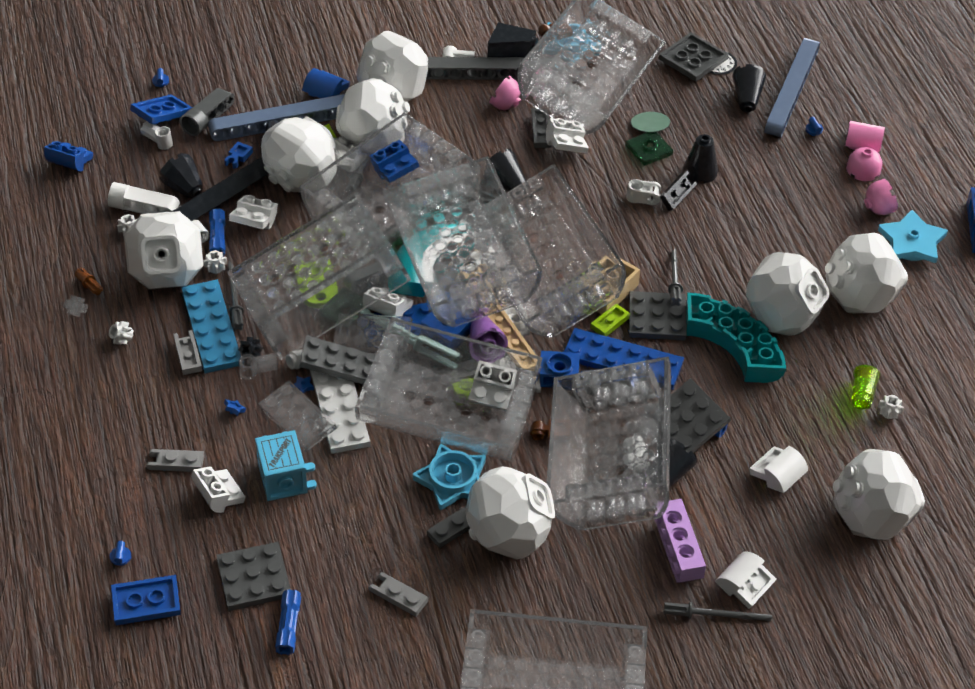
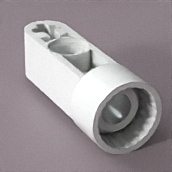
M117 182L112 183L108 194L109 207L142 214L171 212L178 208L180 204L175 196Z

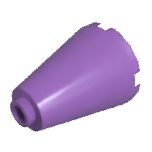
M475 315L471 320L469 349L472 356L478 361L494 362L506 353L508 345L506 335L487 315Z

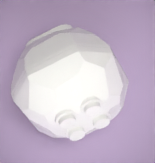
M384 31L365 43L357 69V80L362 82L371 78L379 79L396 88L400 92L403 101L408 102L423 92L428 72V57L419 45L412 40L391 31Z
M371 78L348 88L341 104L337 107L336 129L342 137L349 140V144L361 147V150L373 154L399 139L403 142L409 125L407 113L410 111V106L407 101H403L400 92L396 88L379 79Z
M307 116L304 119L297 117L284 119L269 128L263 135L261 151L265 165L264 169L270 175L268 177L269 180L274 184L279 183L285 191L312 192L326 186L335 173L334 149L336 145L332 134L325 126Z
M180 211L141 214L124 234L128 273L147 289L187 286L203 267L200 228Z
M877 233L849 236L834 251L825 266L828 289L848 313L880 312L896 299L908 281L907 272L891 245L883 236Z
M776 252L762 260L747 284L746 297L755 317L764 323L769 329L768 332L791 336L803 332L817 318L824 303L829 298V289L819 270L804 256Z
M868 449L861 452L844 467L837 480L833 483L836 510L851 532L861 537L878 540L894 537L914 520L925 504L917 479L913 476L901 456L891 451Z
M502 466L485 472L470 488L466 505V519L470 527L469 535L474 541L477 540L490 551L514 559H523L529 556L545 542L551 529V520L555 518L552 494L545 482L529 473L524 474L515 469Z

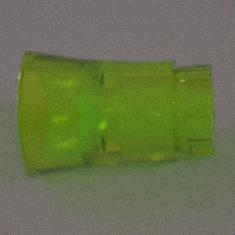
M859 365L853 370L852 403L857 409H869L874 400L876 386L881 374L873 366Z

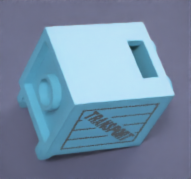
M295 430L255 438L257 461L267 501L308 493V490L317 487L315 480L307 481L306 473L314 471L315 464L312 462L304 464Z

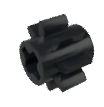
M247 337V341H240L241 345L238 351L242 354L241 358L255 361V357H261L264 347L261 346L260 339Z

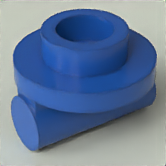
M158 68L157 75L152 78V82L157 87H164L169 83V77L164 74L162 68Z
M810 117L809 123L806 125V132L812 136L820 135L823 132V126L817 122L815 117Z
M118 541L116 548L110 553L111 562L121 566L127 564L131 559V551L125 547L124 541Z

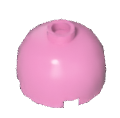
M508 76L495 91L496 97L492 96L489 103L499 110H508L512 106L517 107L521 101L519 98L521 94L519 83L511 76Z
M858 148L850 154L846 169L848 174L852 173L857 180L872 181L881 174L882 159L880 154L871 148Z
M886 179L872 183L866 191L865 206L877 215H888L897 211L896 196L891 195L890 190L893 188Z

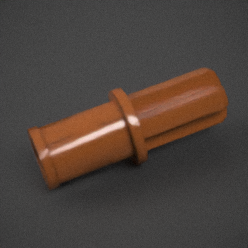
M78 268L75 271V277L82 282L84 288H88L93 294L100 295L103 287L96 281L93 275L88 274L84 268Z

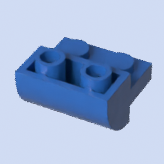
M313 68L305 78L302 91L307 92L310 96L319 98L340 95V92L349 88L350 81Z
M400 139L369 155L379 177L382 180L386 179L389 183L420 167L419 162L409 153L408 147Z
M54 141L44 147L46 161L77 171H83L84 164L93 159V152L83 147L71 146L70 143Z

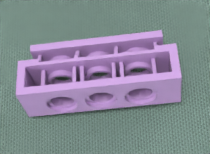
M682 499L659 502L657 510L654 512V520L676 582L704 578L706 564Z

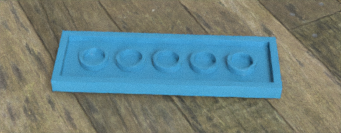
M218 279L181 287L204 373L243 365Z

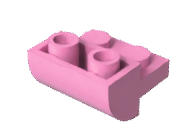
M850 121L845 146L853 150L867 147L880 152L885 127Z

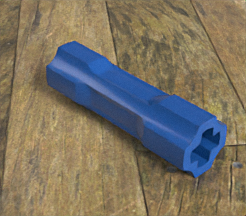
M220 208L212 209L209 212V251L223 252L224 256L225 211Z
M287 589L282 593L279 631L275 645L276 652L281 655H290L295 650L297 618L301 603V593L297 590Z

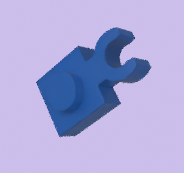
M237 142L228 152L229 156L224 160L225 166L232 163L233 169H236L239 161L244 163L253 153V147Z

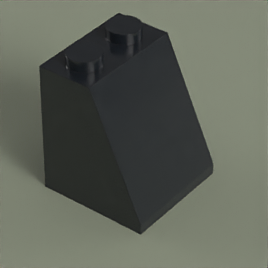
M498 22L488 41L487 57L536 58L537 51H535L538 43L536 31Z

